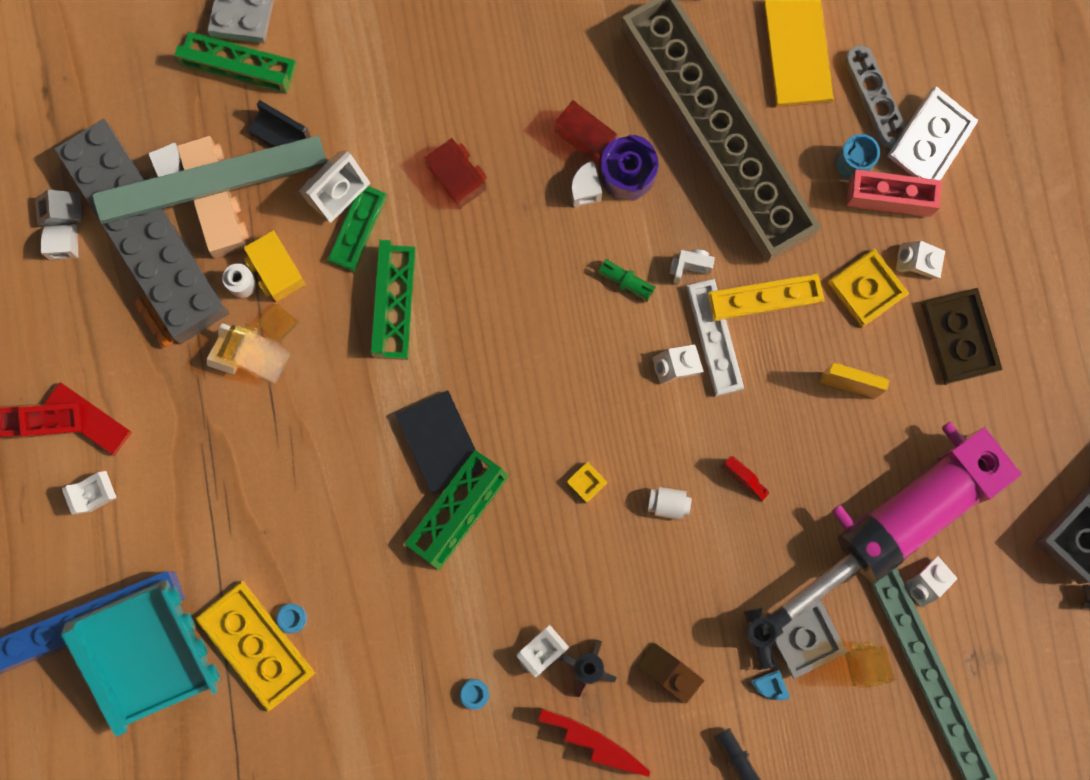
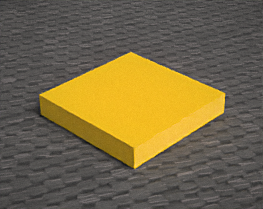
M875 248L828 281L830 287L861 328L909 294Z
M832 363L822 373L820 383L872 399H876L887 391L890 382L887 378L838 363Z

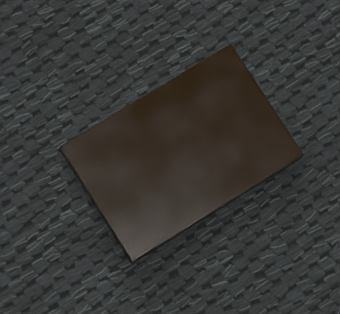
M978 288L926 300L921 303L945 385L1003 370Z

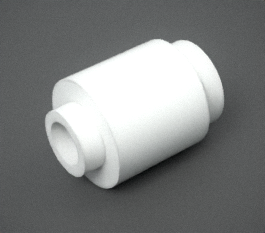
M232 264L224 271L223 283L234 296L245 298L255 291L256 278L245 265Z
M659 487L658 490L651 489L648 512L655 513V516L683 520L684 514H690L692 498L686 497L687 491L664 487Z

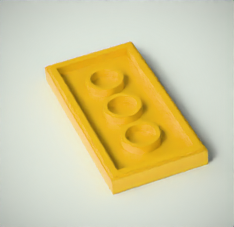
M764 0L776 107L832 102L834 97L821 0Z
M244 581L237 584L195 618L268 712L316 674Z

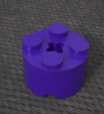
M628 135L627 137H618L606 146L601 158L600 180L610 194L620 199L634 201L645 195L652 188L659 167L658 157L653 145L643 137ZM629 165L634 166V168L630 169L629 171L624 169V167L627 168Z

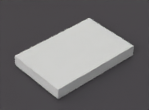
M937 87L931 88L887 157L913 177L940 180L978 120Z

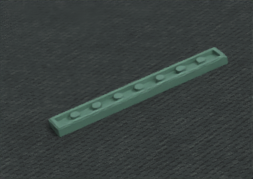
M319 136L94 193L92 196L100 222L104 224L324 166L327 163V159Z
M897 568L876 584L869 581L962 779L998 780Z

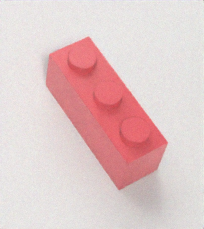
M855 170L849 179L847 207L932 217L940 208L942 180Z

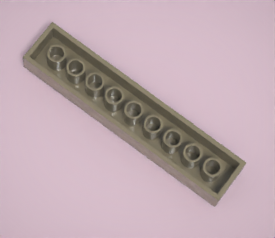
M652 0L623 16L621 24L622 33L766 263L771 262L814 237L821 228L820 224L679 1Z

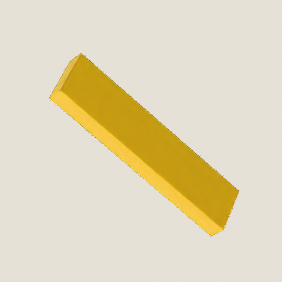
M819 274L707 293L713 322L821 304L825 301Z

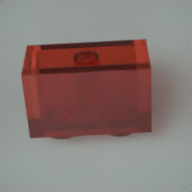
M574 100L570 102L555 120V133L594 161L598 166L601 163L604 149L618 135Z
M451 138L425 156L424 159L427 168L458 209H461L487 190L485 182L487 176L479 165L474 167L468 158L471 156L462 143L457 145L453 138Z

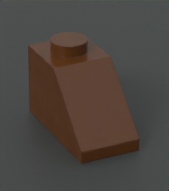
M656 643L650 647L637 664L639 669L684 704L689 702L705 681Z

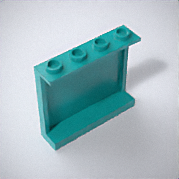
M167 579L65 623L62 631V636L115 737L126 733L128 724L210 689L212 694L217 693V684L220 680L219 672L214 663L209 664L206 658L208 652L205 643L201 638H196L193 632L195 629L193 619L188 612L184 614L180 606L182 603L180 593L176 587L171 588Z

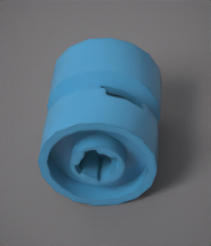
M866 134L851 136L845 142L836 158L838 173L843 178L849 180L855 170L871 171L880 157L878 143Z

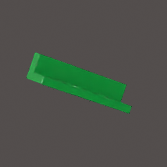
M188 32L184 46L177 45L174 54L181 66L286 94L288 93L297 64L294 59L193 32ZM194 41L206 44L209 51L203 52L192 49ZM226 49L232 51L236 58L229 59L216 54ZM250 57L259 58L262 66L251 65L243 61ZM277 64L288 66L286 74L270 70V68Z
M379 240L371 354L374 358L408 360L416 256L415 246L392 245L391 240ZM393 253L409 254V263L400 271L392 264ZM392 269H393V271L396 273V275L391 278ZM408 271V278L406 279L403 274ZM401 278L407 285V291L397 299L390 292V287L397 279ZM390 297H391V298L393 299L394 303H392V304L389 306V301H390ZM404 299H406L405 307L401 304ZM396 306H399L405 313V319L395 327L388 320V315ZM389 325L392 331L387 334V329ZM402 327H404L403 335L399 332ZM394 334H397L403 341L402 353L386 352L387 340Z
M474 450L405 542V545L440 570L509 478V475L500 466L477 450ZM478 460L488 466V469L481 477L472 478L471 469ZM468 486L467 497L462 501L454 502L455 490L458 487ZM450 509L451 518L447 524L437 526L436 516L442 510ZM432 533L433 542L426 552L415 545L423 534Z

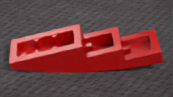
M79 402L0 406V437L20 435L22 437L82 431Z
M544 708L541 709L539 721L567 728L564 740L592 748L591 761L650 777L651 771L625 748L599 731L573 718Z

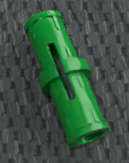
M606 258L597 274L617 284L621 291L627 290L647 303L656 286L635 276L633 270L629 269L627 271Z

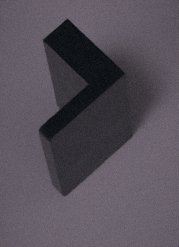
M261 100L256 104L260 112L248 128V132L271 147L311 138L308 129L302 124Z

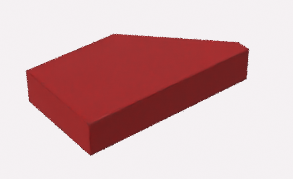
M730 456L721 466L762 502L770 494L768 489L759 483L758 477L734 456Z

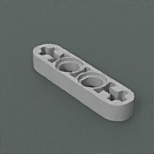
M855 46L846 57V68L881 143L885 147L892 149L905 130L906 125L872 52L865 46ZM856 55L859 58H865L862 66L859 62H853ZM863 67L865 72L861 76H859ZM867 78L874 79L878 84V88L875 91H868L863 86V80ZM877 103L886 104L889 108V114L886 116L878 115L874 109ZM891 118L894 119L890 123L892 131H898L900 133L897 137V140H895L894 137L887 136L890 132V127L886 122H888Z

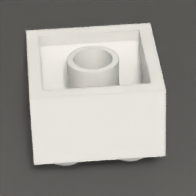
M338 151L305 183L299 192L311 207L331 223L370 182L349 152Z

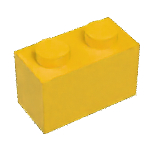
M274 230L244 247L248 254L244 260L252 273L258 271L262 280L258 284L266 297L272 295L276 302L306 285Z

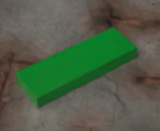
M367 186L353 200L327 261L329 263L355 272L387 200V193Z

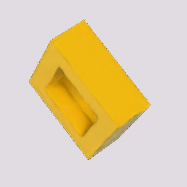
M586 462L566 483L587 504L608 482L589 462Z

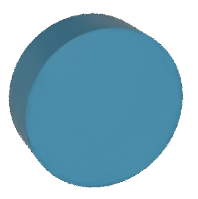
M286 604L279 609L276 622L283 632L298 633L307 623V614L300 605Z
M472 679L462 685L459 697L466 708L477 710L488 702L489 689L483 681Z

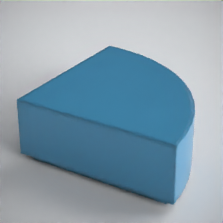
M779 670L751 680L753 687L761 695L769 699H790Z

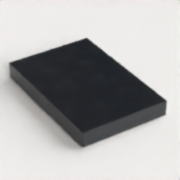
M448 390L395 414L432 494L446 488L473 451L476 450ZM480 460L471 469L472 475L485 470Z

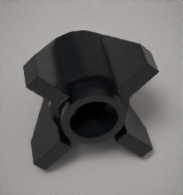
M596 640L591 653L582 654L576 660L564 654L560 657V660L573 665L574 674L579 680L574 693L575 696H581L586 684L596 683L601 678L615 683L617 679L616 676L604 672L603 661L598 656L602 645L600 640ZM592 663L593 667H595L594 673L586 674L583 670L584 665Z

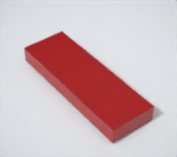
M60 382L45 403L79 402L81 433L112 455H116L132 431Z

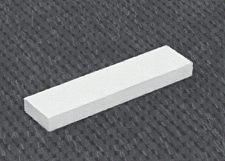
M715 279L687 285L686 289L715 397L744 390L726 320L712 321L707 293L718 290Z

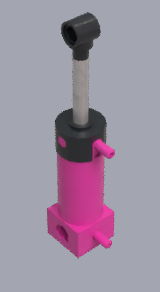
M952 422L946 423L942 426V430L954 446L938 457V462L873 512L864 515L855 523L841 505L832 510L833 515L845 529L838 536V541L846 557L770 614L766 611L760 617L749 621L744 628L746 642L754 648H768L772 646L777 638L783 634L782 628L856 571H859L871 583L876 584L902 564L908 556L976 504L993 498L1019 478L1022 473L985 427L963 438ZM759 624L763 625L768 633L767 638L763 642L758 641L754 636V629Z

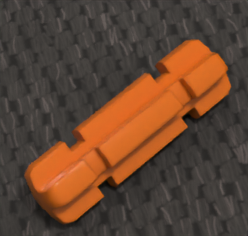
M147 295L136 299L135 306L139 313H143L142 318L154 336L157 335L158 338L156 340L162 348L172 345L175 339L167 330Z

